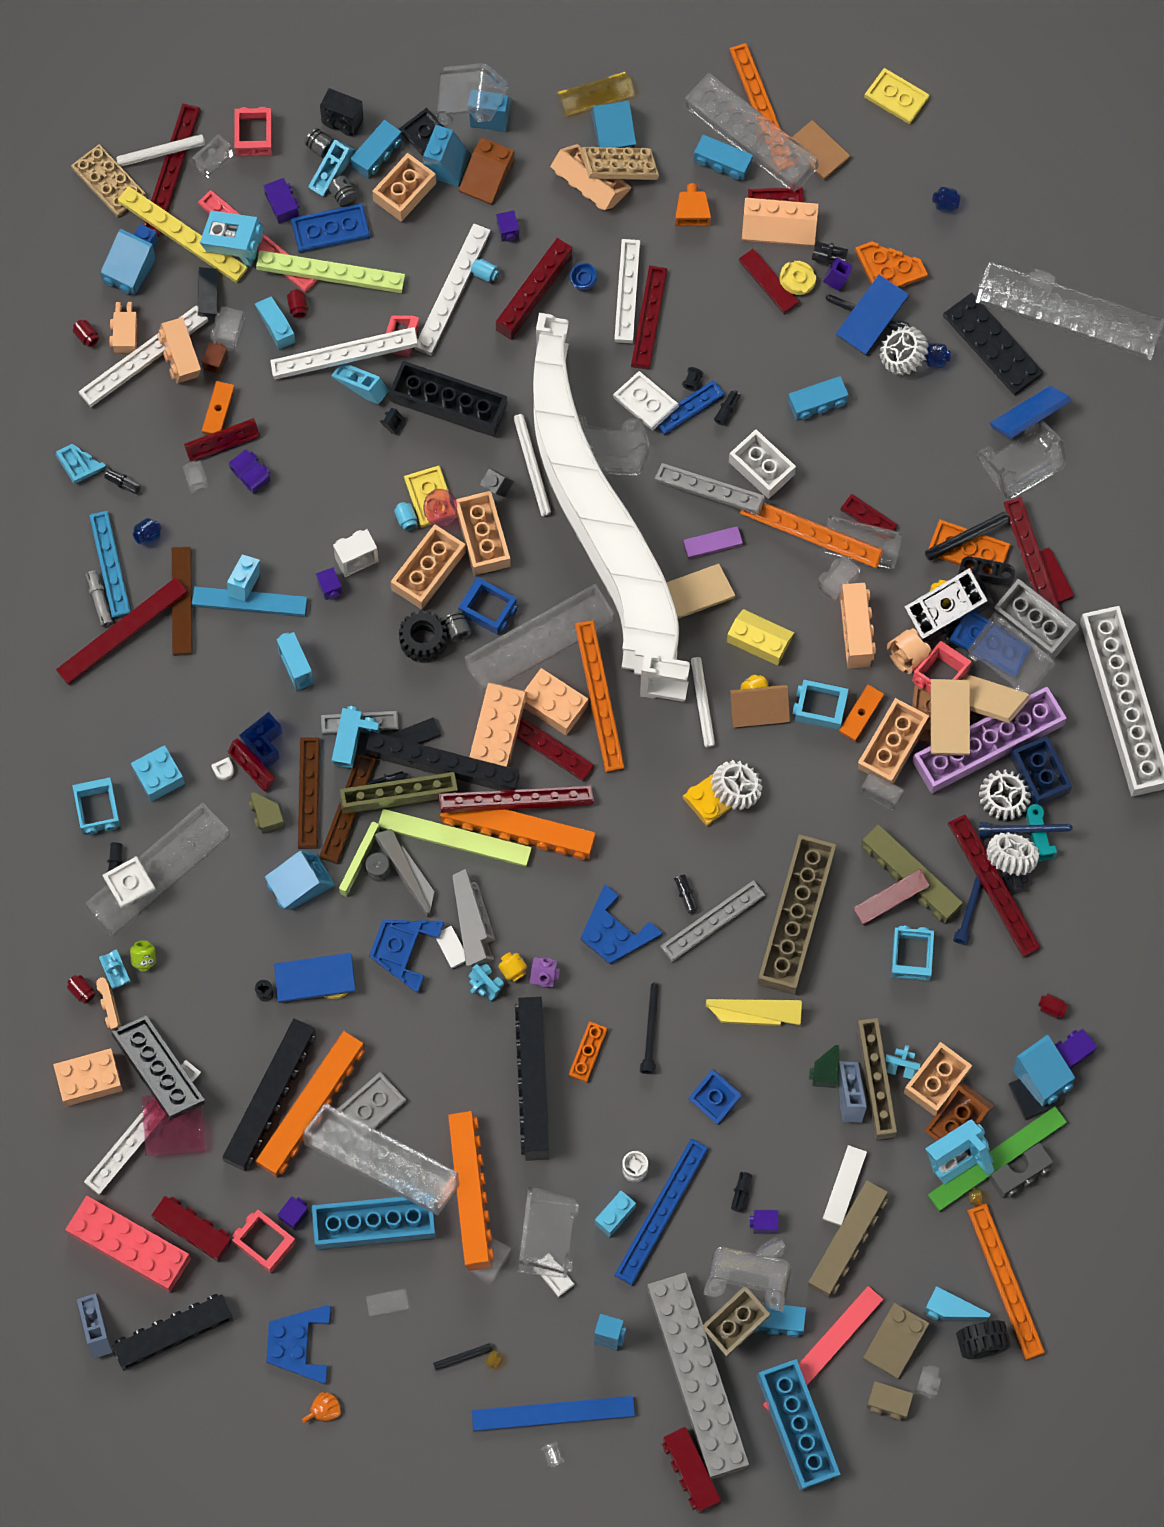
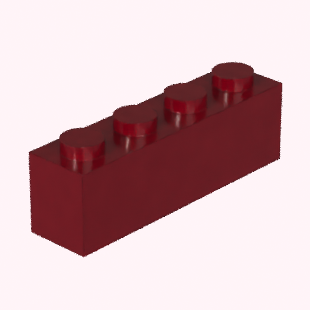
M164 1196L151 1215L153 1220L219 1262L232 1243L229 1238L230 1234L223 1229L218 1231L213 1227L214 1224L206 1218L201 1220L196 1216L197 1213L189 1207L185 1209L180 1206L181 1202L176 1198Z
M686 1427L664 1436V1443L661 1445L665 1454H670L673 1460L670 1464L675 1473L678 1472L682 1479L679 1480L683 1491H688L690 1498L688 1502L692 1510L696 1509L699 1514L720 1504L721 1499Z

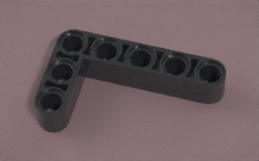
M967 556L962 559L958 573L959 575L967 570L964 566L971 564L974 567L973 570L978 572L982 581L1007 586L1014 580L1015 569L1007 563ZM990 568L992 573L986 574L983 572V569ZM1003 572H1009L1011 576L1005 578L1001 574ZM955 622L947 626L945 632V644L952 649L959 647L949 641L950 639L948 638L953 634L958 624Z

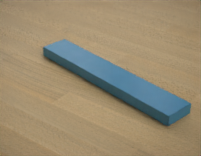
M108 511L90 514L89 517L112 619L121 618L130 613V607Z
M194 586L192 606L305 617L307 597L250 592L247 600L242 601L229 597L227 589Z

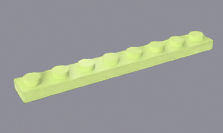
M259 250L256 270L402 293L405 274L261 250Z

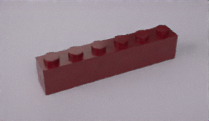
M556 238L496 320L497 332L510 340L513 339L572 258V246Z

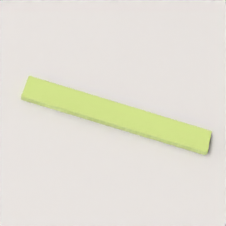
M386 809L382 810L378 823L380 829L385 831L392 829L397 834L527 867L532 850L528 846Z

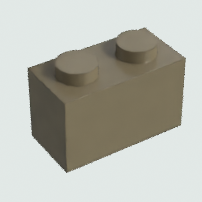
M874 1381L866 1408H869L871 1413L882 1415V1413L890 1415L889 1418L896 1421L905 1420L913 1393Z

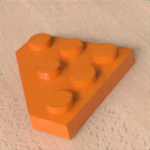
M873 241L855 247V253L871 284L878 274L899 288L928 277L926 269L919 258H911L903 255V252L892 248H884Z

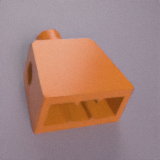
M690 183L686 186L687 192L679 193L675 226H710L711 215L706 193L698 191L697 184Z

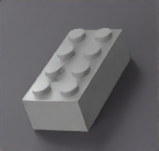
M1019 579L994 607L999 616L1054 659L1079 630L1075 622Z

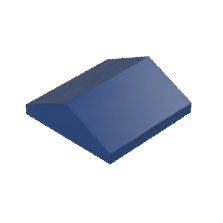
M712 1069L688 1099L712 1121L719 1124L734 1108L742 1094L716 1070Z

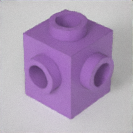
M534 957L530 983L541 987H553L554 980H558L560 969L556 968L557 961L550 958Z

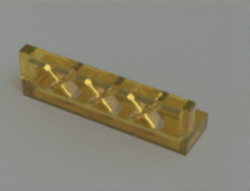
M626 72L557 92V95L562 102L564 114L568 116L591 109L593 106L604 105L634 96L631 78Z

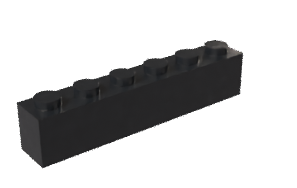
M211 1295L204 1303H194L188 1307L189 1310L184 1312L177 1311L171 1314L170 1318L165 1321L161 1319L152 1323V1327L146 1330L144 1328L133 1332V1336L129 1338L121 1337L117 1339L115 1344L111 1346L122 1370L124 1371L233 1320L223 1295Z

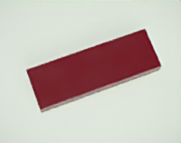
M803 187L748 189V198L804 203Z
M853 494L848 497L840 509L886 541L898 525Z
M1050 547L1041 550L1040 553L1057 603L1060 604L1074 598V594Z
M238 738L233 740L228 750L229 755L264 792L270 790L275 777Z

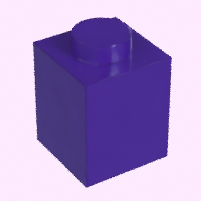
M514 210L496 214L501 241L510 242L519 238V227Z
M836 258L828 268L823 283L839 291L848 279L853 266Z
M334 567L316 573L317 582L325 600H332L343 594L342 586Z
M291 1196L277 1214L278 1219L295 1230L309 1212L308 1207H306L307 1203L299 1197L295 1199Z
M754 1210L753 1216H750V1228H753V1234H777L778 1210Z

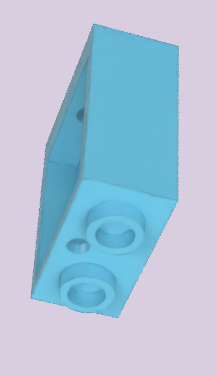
M295 633L280 635L276 639L278 651L296 691L313 685L311 668Z
M803 680V685L798 686L796 695L800 697L799 703L794 704L792 713L796 715L795 721L840 730L848 689ZM806 690L839 696L835 718L803 712L802 708Z
M110 777L72 785L82 834L93 835L100 830L112 831L121 826ZM109 792L114 819L86 824L81 797Z
M909 926L895 927L891 978L930 981L934 931L926 927L910 929ZM899 938L927 940L926 968L897 965Z

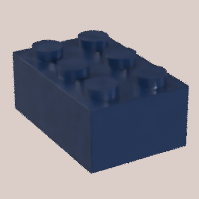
M1048 736L1012 751L1010 758L1018 775L1021 774V780H1025L1024 786H1028V792L1031 793L1030 799L1033 804L1041 806L1070 793L1072 784Z

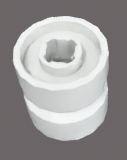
M639 1151L627 1153L622 1163L624 1177L631 1182L643 1180L648 1172L647 1157Z

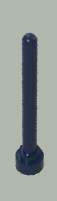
M988 822L979 823L980 837H989L993 833L1070 832L1073 829L1071 824L992 826Z
M977 876L961 928L955 932L953 938L955 943L961 945H968L970 939L968 929L982 885Z

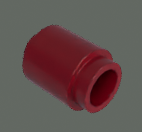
M299 289L290 291L287 295L290 314H292L293 318L305 317L308 311L305 293Z
M78 320L73 325V333L83 345L92 347L99 341L97 331L87 320Z
M74 975L67 982V989L83 1004L91 1001L96 995L94 988L82 975Z
M1047 993L1046 996L1042 995L1038 1006L1041 1007V1012L1054 1018L1059 1017L1062 1019L1068 1004L1064 1003V1000Z

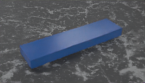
M714 380L680 401L678 403L679 407L657 426L663 435H666L723 398L724 392Z

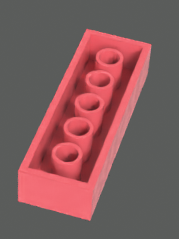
M89 1196L85 1197L65 1229L68 1235L171 1293L191 1260L190 1255Z

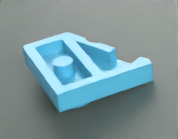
M73 444L56 451V457L74 484L106 469V465L103 462H97L92 459L90 454L82 452L80 448Z

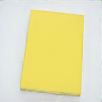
M885 68L864 95V98L909 125L930 97L926 92Z
M440 466L404 476L421 528L457 517Z

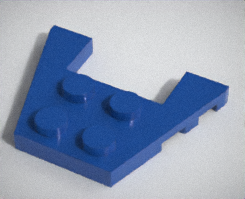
M605 884L583 931L581 941L610 965L630 954L635 949L648 944L653 939L659 938L662 932L652 923L648 922L636 936L606 911L618 899V895Z
M382 920L369 957L414 992L419 993L424 975L406 970L419 933L439 939L444 921Z
M326 1305L270 1321L266 1362L321 1384H326L327 1365L306 1364L309 1324L330 1325L331 1306Z

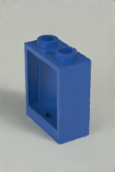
M477 577L460 603L458 611H462L465 618L498 635L501 630L504 631L507 627L509 616H513L517 611V598ZM482 590L508 603L496 622L471 609Z

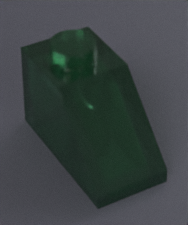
M839 1045L833 1046L814 1062L813 1068L809 1069V1080H812V1086L836 1088Z

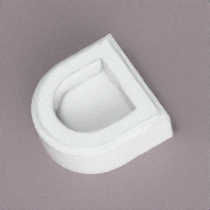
M229 757L211 765L216 777L220 780H228L234 774V768Z

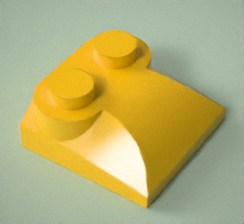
M712 775L698 785L689 788L687 793L683 795L685 802L706 826L732 808L730 805L726 807L724 802L719 803V797H714L715 792L711 791L713 786L711 785Z

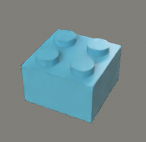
M165 745L131 763L133 772L151 802L185 784L182 774Z

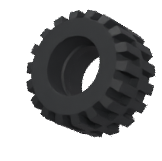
M419 610L418 614L412 612L411 617L407 615L405 622H401L399 640L401 649L405 651L407 657L411 656V660L416 661V659H419V662L423 663V660L426 659L427 662H430L431 658L437 659L438 653L442 655L447 645V633L443 620L441 618L438 619L437 614L431 615V611L423 613V610ZM419 630H428L434 634L432 640L427 643H418L412 639L413 634Z
M991 1320L964 1327L956 1333L961 1356L965 1359H978L996 1355L1011 1347L1005 1321Z

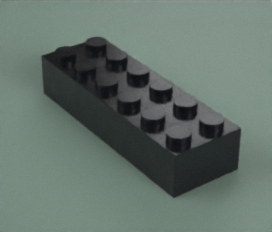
M402 361L389 392L390 402L493 437L496 435L508 405L506 395L406 361Z

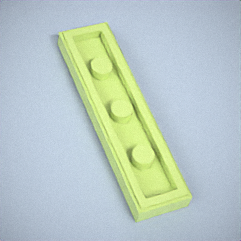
M376 822L371 823L339 887L340 894L347 897L375 841V834L380 831L379 824Z

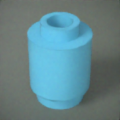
M475 259L470 272L474 273V276L488 283H491L492 280L495 281L499 275L498 267L483 259Z
M406 502L396 505L394 513L400 527L404 531L415 529L418 526V519L412 505Z

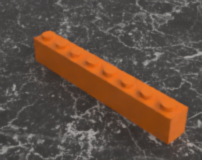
M510 810L440 814L441 822L447 826L454 827L456 825L466 831H480L482 835L499 836L500 839L505 841L515 840L521 845H534L536 848L544 851L547 849L554 850L559 855L569 854L579 860L590 859L595 841V832Z
M343 1031L257 1158V1166L276 1178L279 1174H283L288 1167L287 1162L291 1157L294 1158L296 1156L301 1141L305 1142L309 1137L311 1126L319 1122L321 1118L320 1113L324 1108L327 1109L329 1107L334 1092L338 1093L343 1086V1079L345 1076L349 1077L354 1069L353 1064L355 1061H359L364 1055V1044Z
M472 1111L450 1114L448 1117L465 1266L468 1271L492 1267L491 1260H494L493 1248H490L489 1241H492L491 1229H488L487 1222H490L489 1211L485 1209L488 1197L486 1191H483L486 1179L485 1174L481 1173V1166H484L482 1154H479V1147H482L480 1135L477 1136L476 1130L479 1129L478 1117L473 1115Z

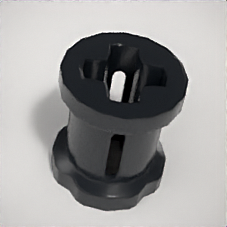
M689 367L687 370L688 375L686 380L682 382V385L687 390L697 391L698 382L704 373L698 368Z
M260 980L256 983L255 992L257 998L260 1001H269L274 994L272 984L268 980ZM263 988H267L265 993L262 994Z

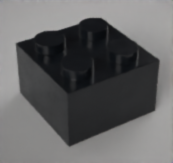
M328 88L320 104L322 123L328 128H336L344 134L355 136L364 119L362 101Z

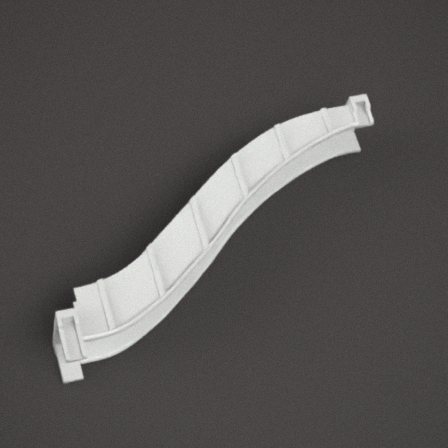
M539 313L536 327V357L533 381L534 425L539 452L549 483L577 538L582 543L617 608L623 631V661L621 668L634 670V674L641 675L640 697L652 699L658 697L684 702L688 688L687 679L690 663L677 660L679 623L669 588L641 532L601 471L582 430L572 398L566 367L569 344L565 343L569 321L555 318L551 314Z

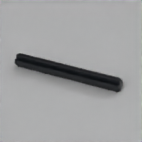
M1002 512L926 550L925 556L931 561L1008 522L1009 516L1006 512Z

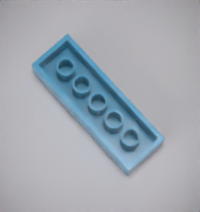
M431 1194L312 1205L316 1250L436 1238Z
M797 1359L759 1372L756 1376L799 1491L837 1478L840 1475L838 1466Z

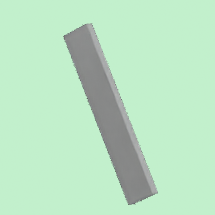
M664 463L661 464L655 477V481L758 515L766 499L764 495Z
M753 880L662 944L660 948L669 960L674 962L765 897L764 892Z

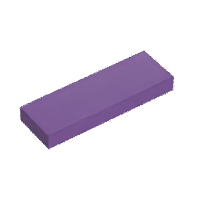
M738 526L683 540L688 559L743 546Z

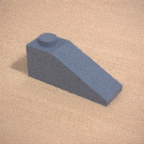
M839 1061V1097L842 1121L862 1123L867 1106L858 1062Z
M96 1293L77 1299L92 1358L112 1353Z

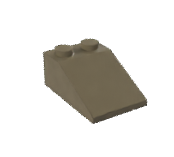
M894 1303L863 1359L898 1379L929 1323Z

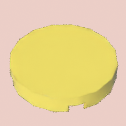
M794 261L788 262L782 267L779 279L783 288L788 292L804 295L814 288L816 275L813 268L807 263Z

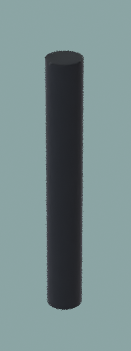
M488 1343L434 1362L433 1365L435 1370H439L493 1350L491 1344Z

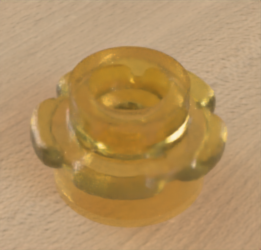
M973 1188V1192H969L970 1204H974L977 1207V1205H982L981 1189Z
M492 1350L485 1362L489 1369L492 1366L496 1368L502 1359L499 1356L500 1352L497 1353Z

